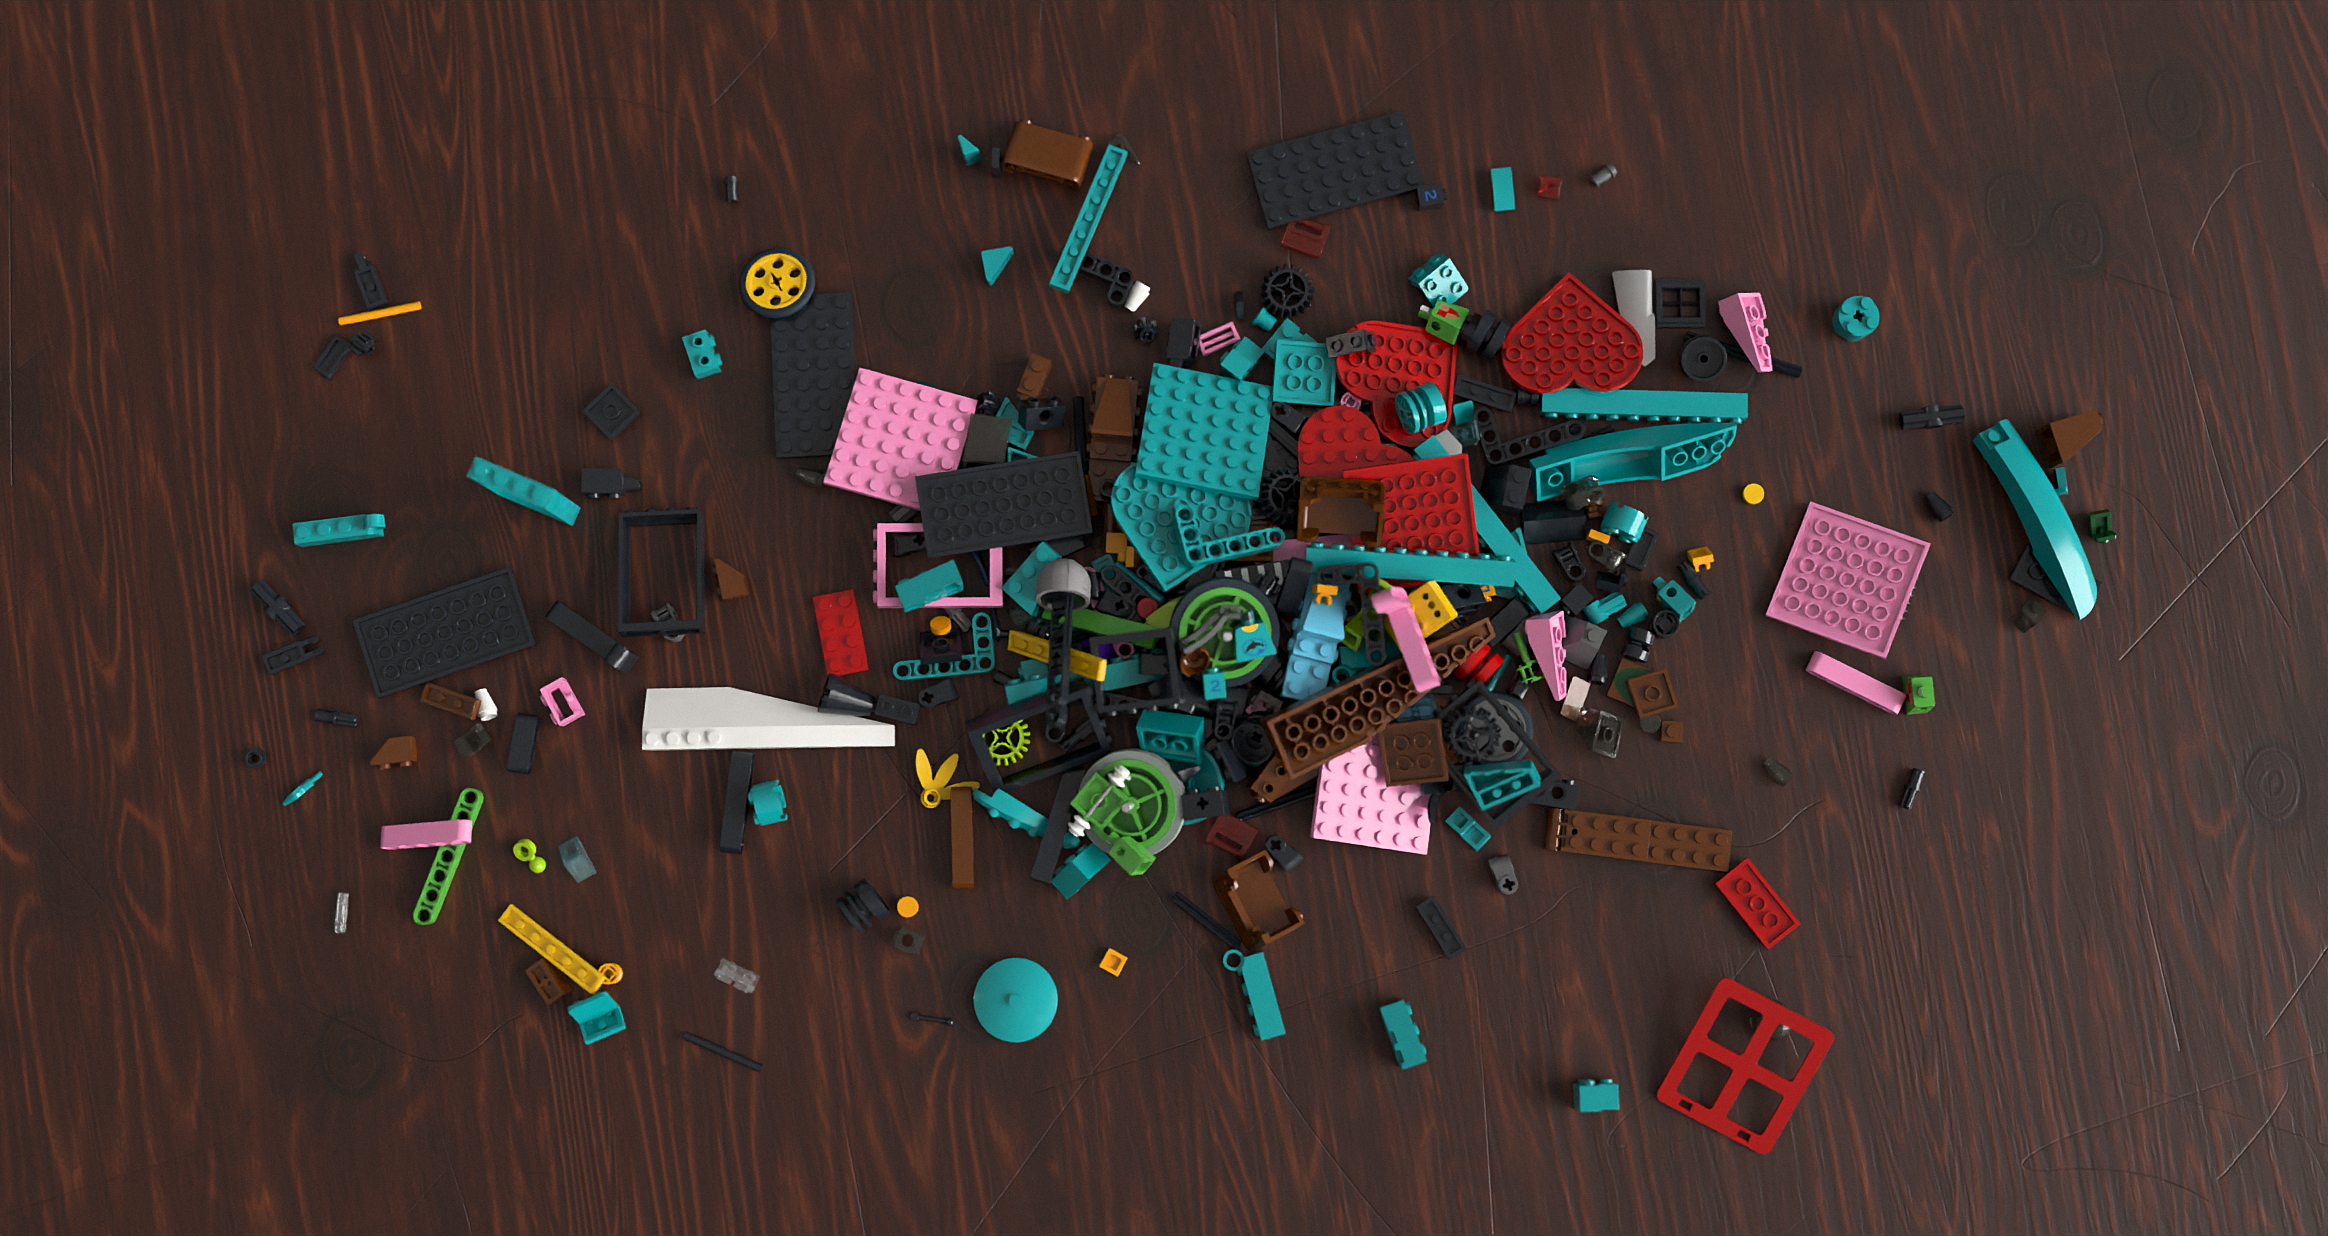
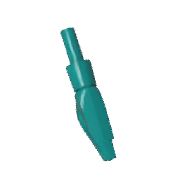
M319 771L311 779L307 778L286 797L282 804L286 806L298 799L314 786V782L323 773Z

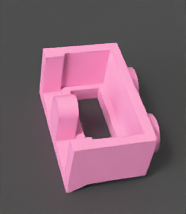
M561 677L540 689L542 693L540 696L541 701L546 707L549 706L552 711L550 717L555 724L563 727L585 715L565 678ZM559 688L573 712V715L566 719L551 694Z

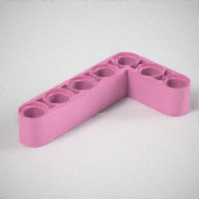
M1391 587L1372 595V602L1378 613H1386L1389 616L1418 692H1423L1440 685L1439 677L1405 590L1403 588Z

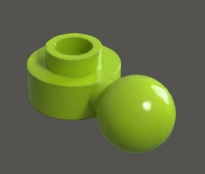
M528 839L519 840L513 848L514 855L519 860L529 861V868L532 872L541 873L544 871L546 862L542 857L535 856V844Z

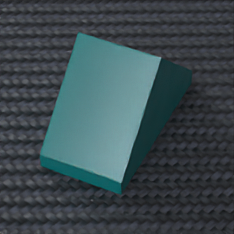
M1010 246L981 252L988 285L992 286L1014 254L1013 248Z

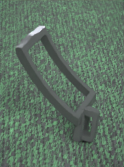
M1222 604L1221 608L1216 609L1198 630L1178 641L1179 649L1183 653H1189L1202 646L1218 632L1227 618L1240 619L1241 607L1239 605ZM1224 608L1237 609V611L1224 610ZM1217 617H1220L1219 621L1206 635H1204L1202 638H1200L1193 644L1187 647L1185 646L1186 644H1188L1189 642L1193 641L1201 634H1203L1214 623Z

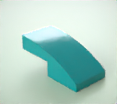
M1511 167L1490 169L1494 211L1514 210L1515 201Z
M1460 806L1445 821L1476 851L1491 838V835Z

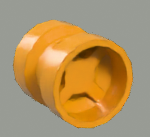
M616 963L604 964L598 970L606 977L603 983L608 985L619 982L623 975L622 968Z

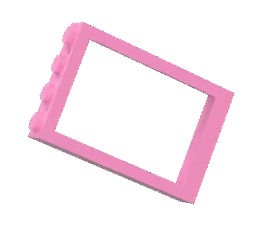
M877 523V529H873V541H877V549H873V562H877V570H873V582H877V591H873V603H877L878 608H903L899 598H886V532H924L923 524ZM1002 548L990 549V597L943 598L919 608H1002Z

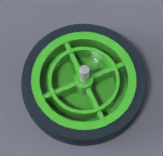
M1215 577L1199 582L1179 599L1173 610L1169 628H1176L1177 644L1178 641L1198 630L1216 609L1221 608L1222 604L1239 605L1241 612L1252 610L1254 621L1263 620L1275 650H1277L1279 643V621L1274 606L1259 588L1245 580L1234 577ZM1224 608V610L1237 611V609ZM1218 616L1214 623L1203 634H1201L1199 637L1189 642L1185 646L1193 644L1194 642L1202 638L1204 635H1206L1219 621L1220 617ZM1241 617L1240 619L1227 618L1218 632L1202 645L1208 650L1210 656L1207 668L1218 667L1219 670L1222 669L1226 687L1238 686L1256 678L1267 668L1275 655L1237 663L1234 656L1233 626L1242 624ZM1191 674V675H1190V676L1193 677L1194 679H1196V680L1202 682V676H1201V674H1200V675H1196V674Z

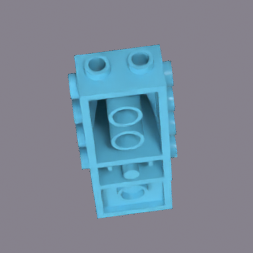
M1311 573L1296 618L1292 622V638L1289 639L1287 644V650H1289L1287 657L1289 659L1280 696L1298 701L1326 688L1330 667L1338 658L1337 644L1344 640L1343 622L1347 616L1345 606L1346 602H1349L1352 593L1349 590L1350 584L1328 585L1338 587L1337 595H1331L1332 604L1326 605V598L1324 596L1321 597L1320 604H1315L1314 599L1318 593H1311L1312 584L1323 585L1318 581L1317 573ZM1322 574V578L1325 581L1332 580L1331 578L1325 577V574Z

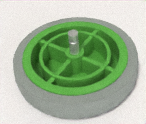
M1122 749L1111 752L1091 766L1080 784L1078 793L1095 772L1098 771L1109 780L1108 773L1114 774V766L1119 767L1122 765L1129 770L1131 779L1123 781L1125 787L1117 788L1127 795L1129 799L1122 805V808L1104 830H1100L1089 820L1091 829H1084V831L1097 847L1108 854L1113 847L1106 839L1112 832H1115L1120 837H1132L1143 848L1154 855L1172 843L1183 826L1184 816L1181 795L1186 794L1184 784L1170 766V763L1155 753L1141 749Z

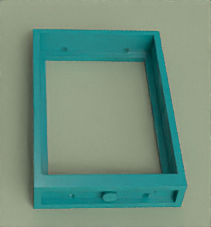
M475 457L467 475L470 479L503 498L570 526L574 525L581 507L554 489Z

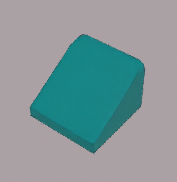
M1472 400L1452 405V414L1456 427L1475 423Z

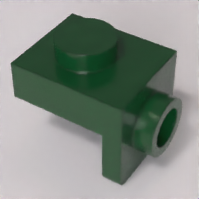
M2104 509L2087 513L2088 532L2093 540L2098 543H2107L2111 539H2116V533L2112 531L2111 511Z

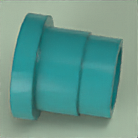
M1262 307L1252 321V324L1254 326L1257 324L1269 332L1277 319L1269 314L1265 307Z

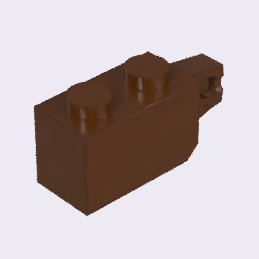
M1033 353L1031 354L1018 386L1016 398L1020 400H1027L1030 397L1039 399L1052 367L1051 360Z

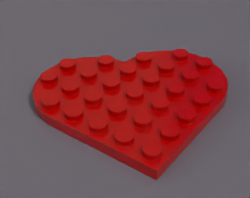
M1568 272L1507 333V338L1502 346V364L1508 377L1517 386L1532 393H1554L1568 387L1573 382L1586 390L1610 392L1624 387L1637 375L1643 360V344L1640 335L1628 321Z
M1383 321L1362 322L1347 331L1346 333L1365 329L1373 332L1377 340L1376 352L1374 353L1356 352L1335 357V369L1341 384L1350 394L1360 400L1371 403L1372 419L1380 434L1386 440L1399 447L1416 449L1432 435L1436 436L1445 431L1449 425L1452 413L1458 338L1455 344L1452 345L1427 332L1425 328ZM1432 382L1437 386L1444 399L1447 411L1446 421L1433 427L1427 426L1425 430H1419L1417 433L1410 434L1400 422L1395 407V397L1400 392H1405L1408 389L1415 391V387Z
M1331 406L1316 412L1303 426L1298 441L1299 478L1302 476L1343 478L1342 470L1415 460L1410 454L1398 447L1381 445L1377 428L1370 418L1361 411L1348 406Z

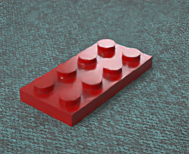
M854 589L813 597L827 675L832 673L837 676H844L869 671Z
M1745 858L1714 883L1766 950H1769L1800 925V922L1749 858Z

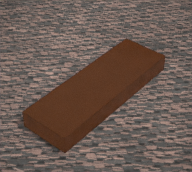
M426 682L420 698V702L475 720L482 702L476 698Z

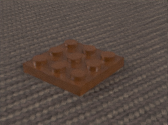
M1440 717L1388 723L1382 731L1378 732L1386 787L1449 780Z

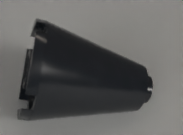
M829 673L823 688V694L820 697L818 712L869 717L870 713H875L877 702L874 701V696L841 677Z

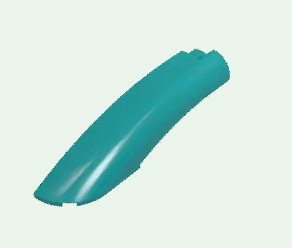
M2008 419L2002 420L1996 426L1979 433L1973 442L2007 492L2034 550L2032 552L2078 621H2080L2092 610L2097 598V586L2088 559L2074 526L2046 474Z
M1691 423L1653 426L1598 435L1546 449L1544 456L1529 460V467L1532 469L1529 486L1534 498L1538 502L1598 485L1649 479L1664 481L1703 469L1722 457L1720 454L1724 449L1731 446L1736 435L1737 425L1736 423Z

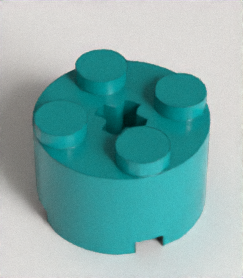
M1863 296L1848 298L1837 307L1832 317L1834 331L1848 341L1863 339L1873 332L1879 324L1877 306L1871 298Z
M1610 502L1600 525V531L1607 535H1612V533L1618 535V540L1628 544L1630 542L1637 543L1643 533L1648 516L1644 517V513L1624 505V507L1619 508L1617 507L1618 503Z
M778 779L756 784L750 788L751 792L748 793L750 804H754L756 812L753 813L756 825L761 824V826L787 820V813L783 814V808H786L785 797L781 785H778Z

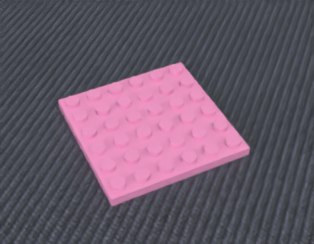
M859 368L824 484L920 511L915 476L958 470L978 400Z
M1810 502L1767 610L1766 617L1886 659L1931 543Z
M1377 732L1366 744L1319 766L1310 837L1427 855L1430 832L1427 807L1431 794L1423 795L1421 793V783L1386 787Z

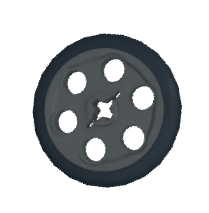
M1491 691L1498 701L1507 708V711L1514 720L1520 723L1521 728L1532 740L1534 735L1533 721L1525 705L1508 693ZM1482 694L1476 695L1463 706L1467 707L1468 712H1471L1472 706H1475L1476 711L1480 707L1484 708L1486 712L1490 711L1491 716L1488 719L1490 720L1495 717L1497 721L1494 724L1500 726V731L1497 732L1501 734V738H1497L1499 746L1492 745L1495 753L1489 755L1488 759L1483 754L1480 755L1481 762L1477 761L1476 756L1473 757L1474 764L1482 765L1520 761L1529 749L1510 730L1502 717L1497 715L1496 710ZM1463 707L1460 711L1461 715L1464 714ZM1471 718L1475 727H1488L1484 721ZM1465 720L1459 724L1457 735L1466 729ZM1490 733L1485 734V736L1479 739V749L1487 743ZM1510 740L1513 743L1514 747L1511 752L1503 750L1502 744L1504 741ZM1458 741L1461 748L1473 751L1470 742Z

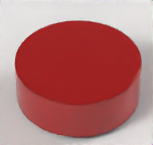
M1143 598L1137 603L1136 610L1140 617L1146 619L1158 610V606L1153 599Z

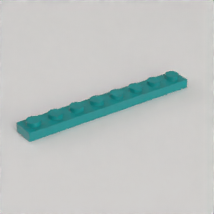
M1108 145L1050 280L1049 287L1067 294L1069 293L1126 160L1128 151Z

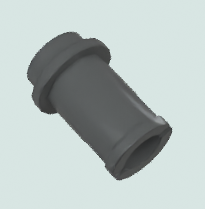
M1612 163L1605 164L1604 168L1590 176V179L1596 187H1599L1609 178H1614L1617 170Z

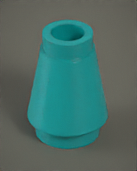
M1639 602L1638 604L1634 603L1617 619L1624 629L1645 621V618L1650 615L1642 602Z

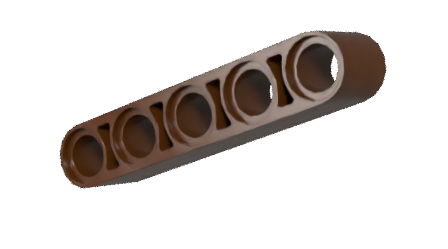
M972 786L951 787L953 889L975 888Z

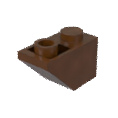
M714 559L715 565L712 568L715 578L718 577L719 585H717L719 598L722 597L725 602L750 597L746 576L720 559Z
M414 736L389 738L370 761L371 766L378 767V770L390 769L391 765L398 764L399 767L411 766V762L418 761L416 738Z

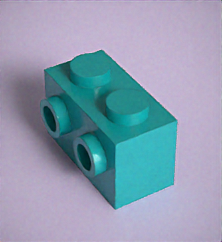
M702 330L682 337L697 379L721 372L720 365L723 363L719 353L715 354L713 346H716V342L712 334L709 335L706 330Z

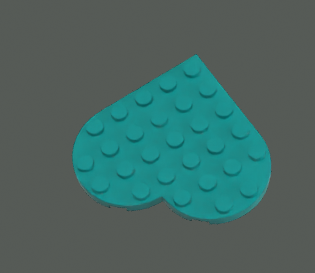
M1134 463L1126 468L1117 478L1111 493V509L1117 524L1165 593L1207 566L1190 568L1184 564L1173 523V514L1176 509L1181 505H1188L1193 509L1201 541L1204 543L1247 533L1252 516L1251 505L1247 498L1135 477L1137 463ZM1178 513L1180 519L1188 520L1186 513ZM1184 533L1186 540H1193L1191 533ZM1234 543L1229 544L1231 550L1237 546ZM1209 548L1212 556H1218L1216 548ZM1195 552L1189 553L1191 560H1198V555Z

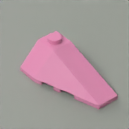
M1737 293L1718 301L1720 315L1757 372L1772 371L1770 348L1765 342V337L1768 336V329L1764 328L1763 319H1766V311L1760 293Z
M1563 610L1532 616L1526 620L1524 626L1525 633L1528 635V641L1556 701H1560L1566 696V670L1562 667L1564 657H1566V650L1562 648V638H1566Z

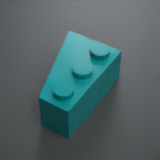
M1042 541L1003 585L1002 589L1031 616L1036 617L1040 607L1036 602L1038 576L1047 564L1053 560L1061 559L1062 556L1048 543Z
M1532 760L1465 766L1464 775L1482 811L1540 786L1541 778Z

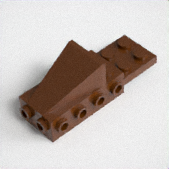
M1103 374L1102 377H1097V383L1093 382L1092 395H1096L1095 403L1091 402L1090 415H1094L1093 423H1089L1088 435H1091L1092 439L1091 443H1087L1086 453L1090 455L1088 475H1090L1095 502L1111 503V501L1100 497L1099 485L1103 479H1117L1131 465L1132 459H1136L1137 447H1133V440L1138 438V427H1135V419L1140 417V407H1137V399H1141L1142 387H1139V382L1134 377L1123 376L1122 379H1117L1113 375ZM1105 485L1102 489L1105 493L1110 494L1113 487Z
M1273 751L1271 756L1262 763L1246 787L1253 792L1251 796L1260 803H1271L1273 800L1319 774V767L1291 780L1275 751Z

